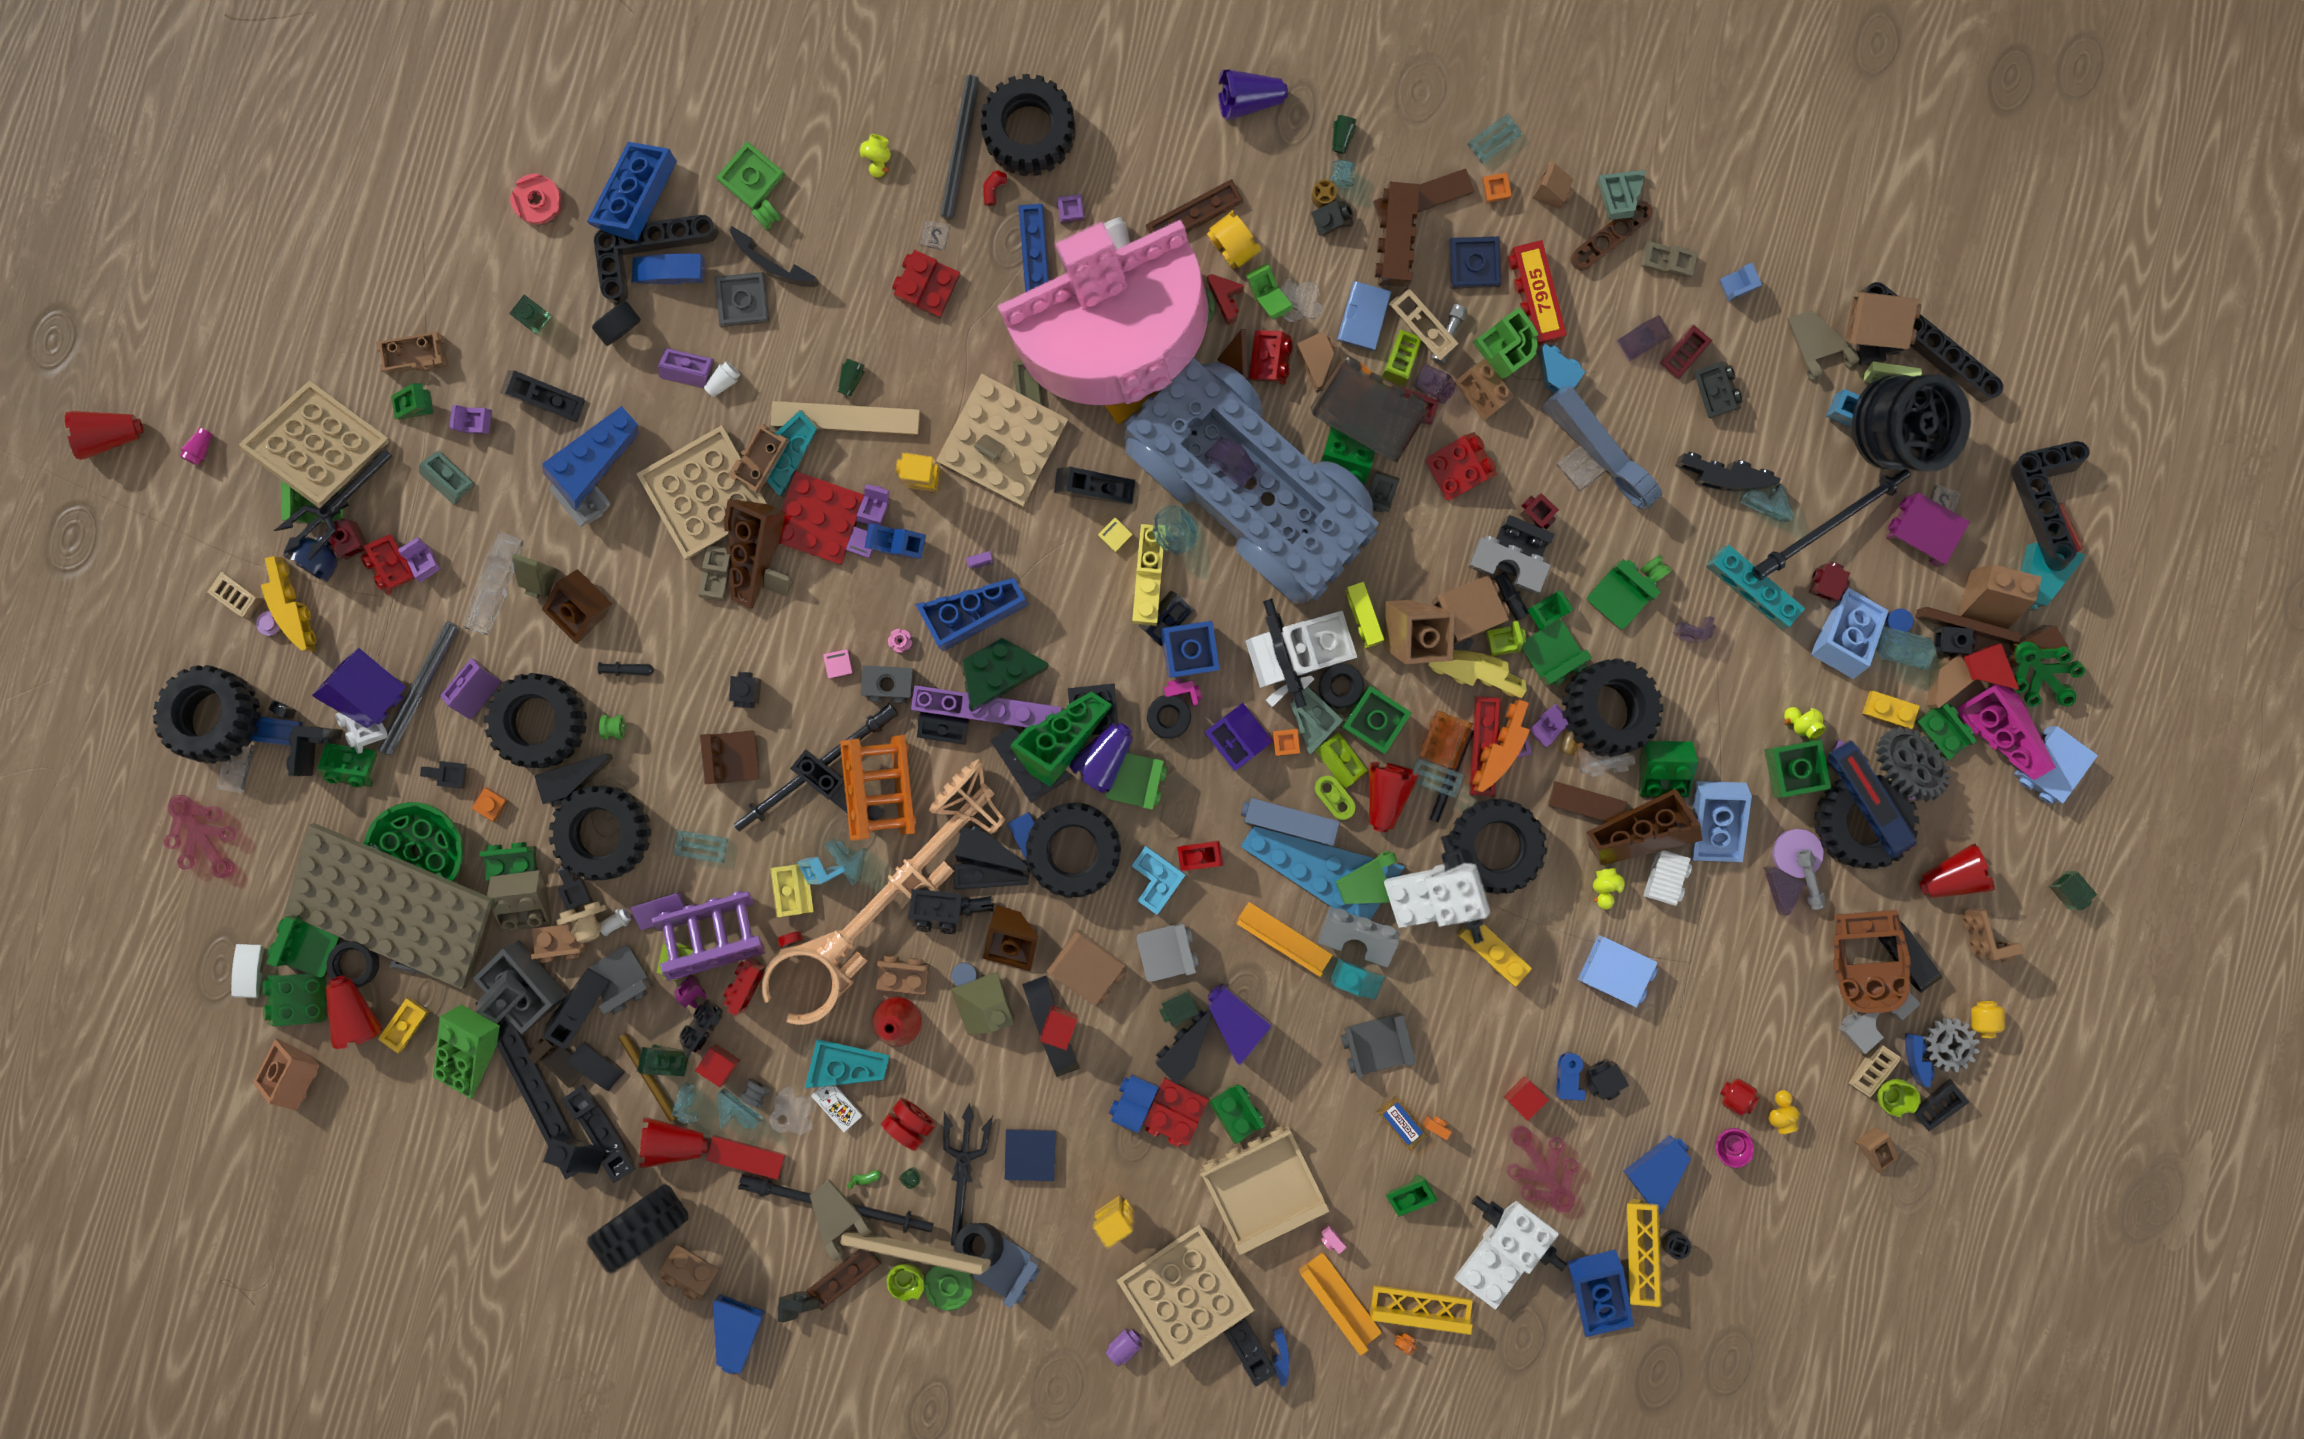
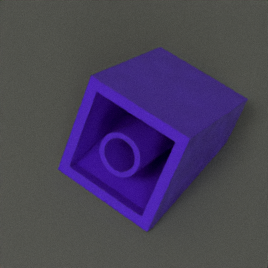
M357 648L338 665L312 696L362 726L369 728L374 723L379 725L388 716L385 711L391 705L394 708L403 699L404 696L401 693L406 686L360 648Z
M1223 983L1220 987L1216 985L1208 994V1006L1236 1063L1241 1065L1272 1025L1268 1019Z

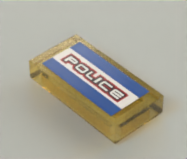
M1396 1095L1377 1110L1378 1114L1409 1151L1428 1136Z

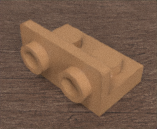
M1486 359L1471 367L1455 381L1456 385L1484 421L1514 399V395Z
M571 923L532 928L534 954H531V959L539 958V962L544 963L555 961L554 956L564 955V960L579 958V953L587 951L586 943L577 942L576 938L571 935Z
M884 956V959H880L877 962L879 967L876 990L926 995L929 964H923V959L909 958V962L899 961L897 956Z

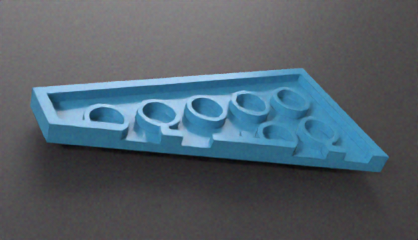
M1253 826L1240 846L1331 907L1343 909L1353 915L1366 917L1371 920L1381 904H1345L1335 882L1376 858ZM1392 864L1383 867L1382 870L1387 879L1399 876L1405 866Z

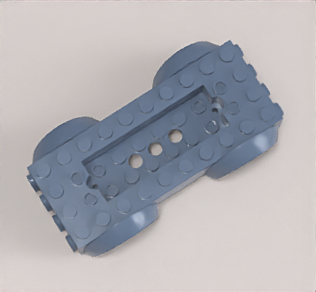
M1193 357L1182 372L1171 380L1172 384L1160 390L1155 398L1150 396L1142 405L1143 409L1138 416L1133 414L1125 425L1127 427L1124 429L1125 453L1182 504L1195 501L1237 539L1235 551L1294 604L1304 602L1307 604L1311 599L1316 602L1328 588L1325 583L1328 581L1332 584L1345 569L1342 566L1343 563L1348 566L1361 552L1358 547L1361 545L1364 548L1378 533L1375 528L1379 522L1373 518V501L1369 492L1351 472L1340 465L1328 461L1311 463L1262 419V402L1257 392L1240 373L1218 362L1200 364ZM1231 459L1237 462L1238 470L1235 473L1225 471L1224 463L1227 460ZM1250 477L1255 480L1256 487L1248 490L1244 488L1242 480ZM1266 492L1273 494L1275 497L1274 504L1271 506L1263 505L1261 502L1262 494Z

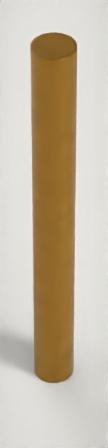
M625 1033L618 1038L669 1122H672L678 1118L677 1113L628 1034Z

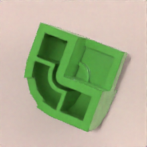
M1518 307L1500 320L1494 327L1475 339L1473 343L1499 377L1503 379L1524 366L1536 355L1538 333L1521 307Z

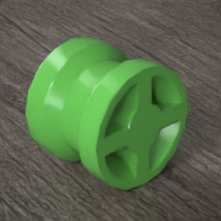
M767 200L762 202V206L759 209L751 211L766 231L771 229V224L782 219Z
M1660 554L1640 568L1642 573L1647 574L1655 582L1672 571L1669 566L1662 562L1663 557Z
M608 715L601 716L599 723L601 739L615 737L617 740H623L625 735L623 715H616L614 718H610Z

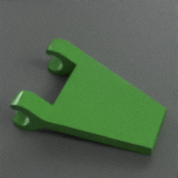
M1384 851L1376 859L1335 881L1345 904L1390 903L1384 884L1386 877L1382 868L1397 862L1395 853Z

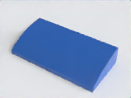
M628 142L587 222L610 234L637 241L677 163L670 149Z

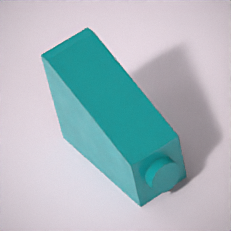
M2038 542L2027 545L2021 572L2042 577L2036 602L2028 610L2035 611L2039 607L2047 606L2084 560L2085 554L2077 552L2076 557L2064 570L2054 571L2046 565ZM2057 553L2058 557L2065 559L2063 555Z
M1338 958L1329 981L1335 987L1358 996L1376 1000L1385 976Z

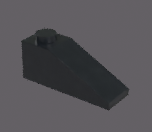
M508 370L500 394L574 422L577 421L585 400L515 370Z
M1075 467L1057 468L1054 493L1085 499L1132 504L1135 480Z
M603 754L535 775L542 804H551L552 807L560 806V802L565 797L572 796V792L582 789L613 759L612 754Z
M977 826L962 827L955 851L957 862L1029 878V867L987 832H984L982 828Z

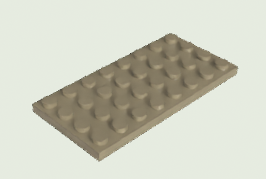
M312 823L308 825L284 913L289 916L295 915L303 918V922L345 940L356 941L373 952L463 989L468 984L493 898L321 825Z

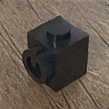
M1956 627L1935 628L1933 653L1972 654L1976 644L1973 629Z
M738 672V676H730L729 701L733 702V707L755 708V703H759L761 679L753 677V673Z
M1604 1059L1587 1070L1588 1074L1586 1076L1589 1082L1586 1085L1593 1096L1597 1095L1602 1100L1616 1098L1620 1095V1090L1629 1086L1617 1063L1612 1060L1609 1062L1608 1059Z

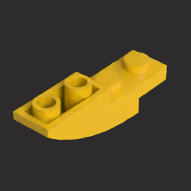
M276 556L265 558L270 582L261 584V588L273 618L283 633L301 651L315 652L317 639L309 623L311 614L304 603L294 602L296 593L293 586L290 585L288 577L290 575V568L284 558Z

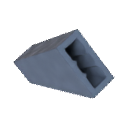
M1250 798L1249 802L1244 801L1241 816L1245 817L1244 822L1332 846L1334 845L1340 821Z

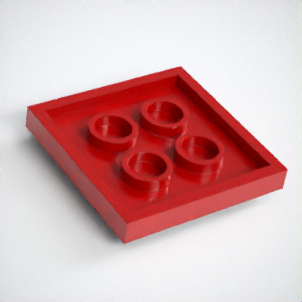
M795 471L781 510L785 512L778 544L842 565L852 531L857 524V513L864 494Z

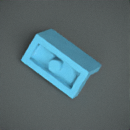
M818 857L804 858L797 862L807 884H822L846 871L844 866H832L824 870Z

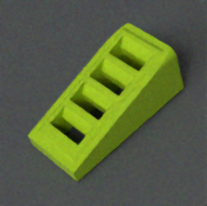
M1402 329L1399 330L1382 374L1383 379L1400 386H1405L1422 342L1416 335ZM1401 341L1414 345V348L1401 344ZM1398 350H1399V351H1402V352H1404V353L1410 354L1411 356H1410V357H1409V356H1406V355L1401 354V353H1399V352H1397V351H1398ZM1394 360L1405 363L1407 366L1394 362Z

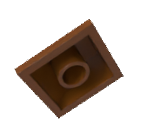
M996 905L988 930L983 959L1031 971L1039 936L1020 911Z

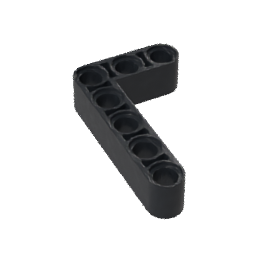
M706 215L647 222L638 240L632 244H627L628 239L599 230L594 236V247L602 295L611 303L617 305L627 300L628 286L623 255L710 243L718 236L717 226ZM703 225H710L707 233H700V228ZM679 228H686L683 236L676 237V231ZM661 231V237L658 240H651L654 232ZM606 239H613L609 247H603ZM611 262H616L615 269L607 272V265ZM619 286V292L614 296H610L611 288Z
M2080 441L2026 452L2019 457L2011 469L2014 483L2045 563L2054 571L2064 570L2076 557L2077 552L2048 477L2073 472L2080 468L2090 454L2089 447ZM2046 459L2051 460L2054 464H2050ZM2023 465H2026L2027 467H2029L2030 470L2025 469V468L2023 467ZM2031 487H2035L2039 492L2032 490ZM2040 509L2045 510L2047 514L2042 513ZM2048 531L2053 532L2056 537L2050 535ZM2057 553L2063 555L2065 559L2058 557Z

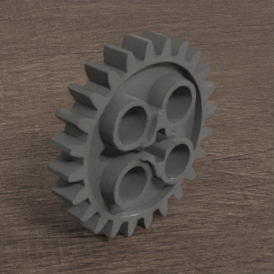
M1899 726L1897 729L1892 728L1880 737L1881 740L1877 742L1879 748L1875 750L1880 756L1876 758V761L1883 763L1879 769L1887 772L1885 779L1891 778L1893 780L1892 787L1899 786V793L1906 791L1908 798H1912L1915 795L1917 801L1924 799L1925 802H1928L1930 799L1935 800L1947 791L1946 788L1950 785L1947 780L1951 776L1946 772L1950 770V767L1943 764L1947 759L1939 756L1941 750H1935L1933 748L1935 743H1928L1926 735L1921 738L1918 730L1912 733L1909 727L1903 730Z

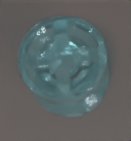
M1333 161L1331 163L1333 175L1330 177V181L1338 187L1353 186L1354 178L1352 175L1356 170V164L1350 161Z

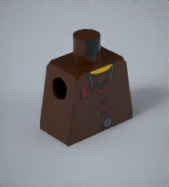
M2042 625L2023 636L2020 640V643L2026 641L2035 643L2040 649L2068 647L2056 625ZM2020 643L2010 644L2012 652L2006 655L2011 669L2019 665L2015 660V649Z

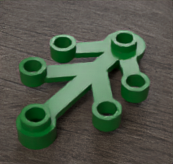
M2029 641L2022 642L2015 649V660L2019 663L2015 680L2017 685L2021 683L2022 685L2018 686L2019 690L2014 689L2016 693H2024L2028 690L2024 695V700L2029 707H2036L2042 702L2039 691L2044 680L2054 691L2053 696L2057 703L2068 707L2076 702L2077 693L2071 685H2062L2052 673H2069L2073 678H2079L2085 674L2086 669L2080 661L2068 663L2073 658V654L2068 647L2040 649L2035 643ZM2056 658L2059 663H2043L2040 659ZM2031 665L2034 673L2029 686L2026 676Z

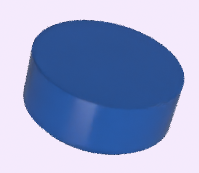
M1896 609L1887 615L1886 625L1893 633H1905L1913 626V616L1906 609Z

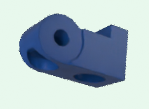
M1565 1052L1558 1059L1556 1097L1559 1099L1585 1101V1090L1579 1088V1073L1583 1069V1061L1575 1053Z

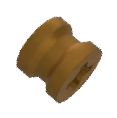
M1327 179L1318 181L1313 187L1311 196L1314 205L1321 208L1334 202L1337 195L1336 185Z

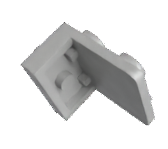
M1184 923L1137 935L1136 940L1147 981L1153 982L1185 973L1186 975L1196 973L1195 967L1199 966L1196 951H1190L1189 943L1193 942L1190 927L1185 928Z

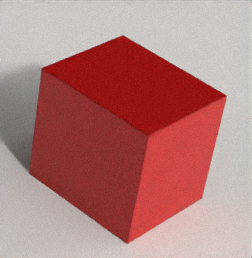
M1051 1005L1040 1035V1041L1067 1050L1078 1020L1077 1014Z
M715 1044L709 1048L695 1069V1072L720 1088L728 1081L741 1060Z
M1525 1076L1503 1096L1527 1121L1549 1101Z

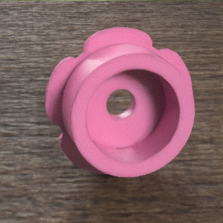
M893 630L891 637L888 638L889 647L893 648L897 653L909 650L912 646L911 634L907 630ZM899 638L902 639V643L898 642Z

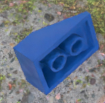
M1616 1249L1567 1261L1585 1337L1634 1326L1624 1270Z

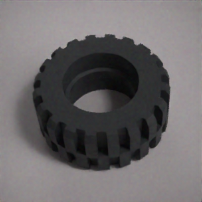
M1022 74L1023 79L1016 80L1015 76L1009 77V83L1004 85L1003 82H1000L996 85L997 91L989 93L986 97L987 104H983L981 110L982 118H980L986 148L990 156L993 155L995 162L999 166L1004 165L1006 170L1011 173L1017 170L1021 176H1027L1028 172H1034V176L1041 175V170L1047 169L1048 172L1055 169L1054 164L1057 162L1061 164L1065 160V154L1070 153L1073 147L1072 141L1075 140V118L1071 102L1067 100V95L1063 89H1057L1055 82L1050 80L1047 83L1044 77L1036 75V79H1030V74ZM1022 107L1040 108L1050 116L1051 130L1049 134L1040 142L1031 145H1023L1011 140L1005 130V123L1008 117Z
M1618 658L1613 660L1607 659L1582 669L1581 672L1572 678V682L1567 685L1565 692L1568 695L1562 699V705L1566 706V710L1562 711L1563 719L1567 718V731L1573 732L1575 735L1573 740L1577 744H1584V750L1588 752L1595 751L1596 755L1602 757L1606 755L1609 757L1618 756L1644 747L1649 743V739L1654 738L1657 734L1655 727L1661 726L1662 717L1659 716V713L1663 712V704L1659 702V698L1662 695L1660 690H1656L1654 685L1657 683L1653 677L1648 678L1646 676L1648 671L1643 667L1637 669V664L1632 661L1624 662L1623 659ZM1603 686L1615 689L1626 703L1627 720L1621 730H1616L1607 725L1599 714L1597 699Z
M197 665L190 667V671L186 669L179 671L177 678L171 677L166 682L168 684L165 689L161 688L158 693L160 695L159 701H155L153 709H156V715H153V723L158 725L155 728V732L158 737L163 738L161 743L178 756L208 764H215L217 761L225 762L230 760V755L237 756L242 753L243 750L241 748L243 746L248 747L252 742L250 739L251 735L257 733L256 721H260L261 713L257 712L260 704L259 700L253 697L255 696L254 689L248 686L247 681L243 678L214 666L205 665L202 667ZM217 693L222 706L220 719L210 732L198 736L193 727L194 711L201 700Z
M538 673L520 674L515 676L513 680L508 679L503 682L502 689H495L492 693V696L495 697L494 700L488 701L486 708L490 709L489 716L484 715V723L489 725V729L485 730L486 737L492 738L490 745L493 750L500 752L499 756L502 759L509 760L511 764L525 768H547L551 765L562 763L564 758H570L574 754L573 749L580 747L582 743L580 739L581 733H586L587 727L583 726V720L587 719V715L581 709L584 706L582 699L576 697L577 692L575 689L567 686L565 681ZM531 698L547 700L553 707L556 716V724L552 735L541 744L525 742L519 735L516 727V717L520 707Z
M1876 775L1913 836L1917 838L1918 831L1914 830V825L1919 824V816H1914L1913 813L1914 810H1917L1915 802H1909L1906 791L1899 793L1898 785L1892 787L1893 780L1885 779L1883 775ZM1841 779L1835 781V786H1831V789L1824 791L1826 797L1820 798L1817 803L1818 806H1821L1820 812H1815L1814 819H1819V825L1814 827L1815 832L1821 834L1822 838L1819 840L1822 847L1828 848L1827 853L1832 858H1837L1838 862L1856 868L1878 869V867L1890 866L1892 861H1899L1904 857L1902 853L1898 857L1892 858L1886 852L1879 839L1872 844L1863 845L1857 843L1852 838L1847 826V816L1855 801Z
M589 786L572 792V796L565 797L560 802L561 808L555 809L553 816L556 817L555 821L550 822L549 830H553V837H549L550 845H555L556 850L552 851L555 858L562 860L560 865L565 870L570 869L572 875L584 877L585 880L602 881L629 873L635 868L634 865L636 863H640L643 860L644 856L642 854L648 850L650 845L647 842L648 836H651V829L647 828V822H650L648 815H644L642 811L644 807L641 802H636L634 800L635 796L625 793L623 789L617 787ZM601 809L611 812L617 818L621 827L620 843L616 850L607 856L592 855L581 842L580 827L582 821L588 813L594 810Z
M1488 799L1474 803L1472 807L1466 808L1460 818L1455 820L1453 831H1450L1449 834L1451 835L1454 848L1461 850L1465 863L1476 865L1484 892L1509 894L1513 893L1514 890H1521L1527 886L1530 880L1534 881L1538 876L1536 874L1537 871L1543 868L1545 863L1542 861L1543 856L1547 855V848L1544 845V841L1547 840L1546 834L1542 832V824L1538 819H1535L1534 813L1522 807L1521 804L1504 799ZM1492 823H1503L1511 827L1518 835L1520 843L1519 854L1514 863L1500 870L1485 867L1478 860L1474 850L1477 834L1482 828Z
M1081 803L1061 804L1041 815L1030 829L1025 848L1027 864H1029L1033 877L1037 879L1043 888L1048 889L1050 893L1061 895L1065 898L1086 897L1099 891L1115 874L1121 855L1119 834L1112 821L1100 810ZM1064 828H1083L1095 839L1097 845L1096 859L1091 867L1081 873L1072 874L1064 872L1054 864L1051 858V842L1054 836Z
M663 1184L587 1238V1245L604 1270L613 1274L687 1222L689 1215L669 1185Z

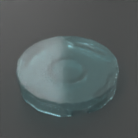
M1170 505L1164 507L1155 515L1153 533L1156 541L1164 550L1179 555L1192 549L1198 538V529L1194 518L1187 510L1181 506Z

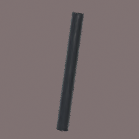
M1464 728L1429 820L1439 823L1474 731Z

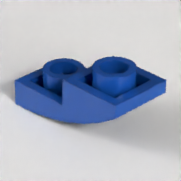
M1905 1033L1906 1056L1912 1076L1917 1084L1930 1087L1931 1081L1934 1079V1068L1932 1062L1922 1059L1926 1052L1924 1036Z

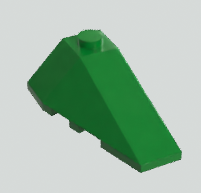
M1091 691L1068 704L1066 709L1055 715L1053 713L1046 717V720L1035 726L1032 724L1027 727L1011 744V749L1031 775L1051 787L1067 769L1111 708V704Z

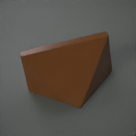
M1241 329L1217 360L1236 370L1248 381L1246 329Z

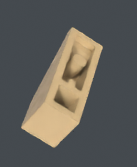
M1406 287L1388 304L1439 360L1459 344L1410 288Z

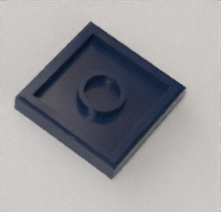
M1499 236L1450 238L1451 289L1501 286Z
M1006 1129L1005 1180L1054 1181L1056 1130Z

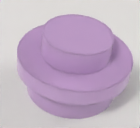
M265 611L258 616L256 626L261 634L273 636L281 630L270 611Z

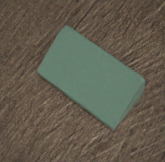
M439 450L419 465L420 475L453 505L474 485Z

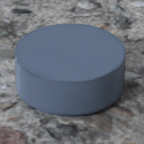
M968 962L957 964L952 971V980L957 986L977 978L976 968Z

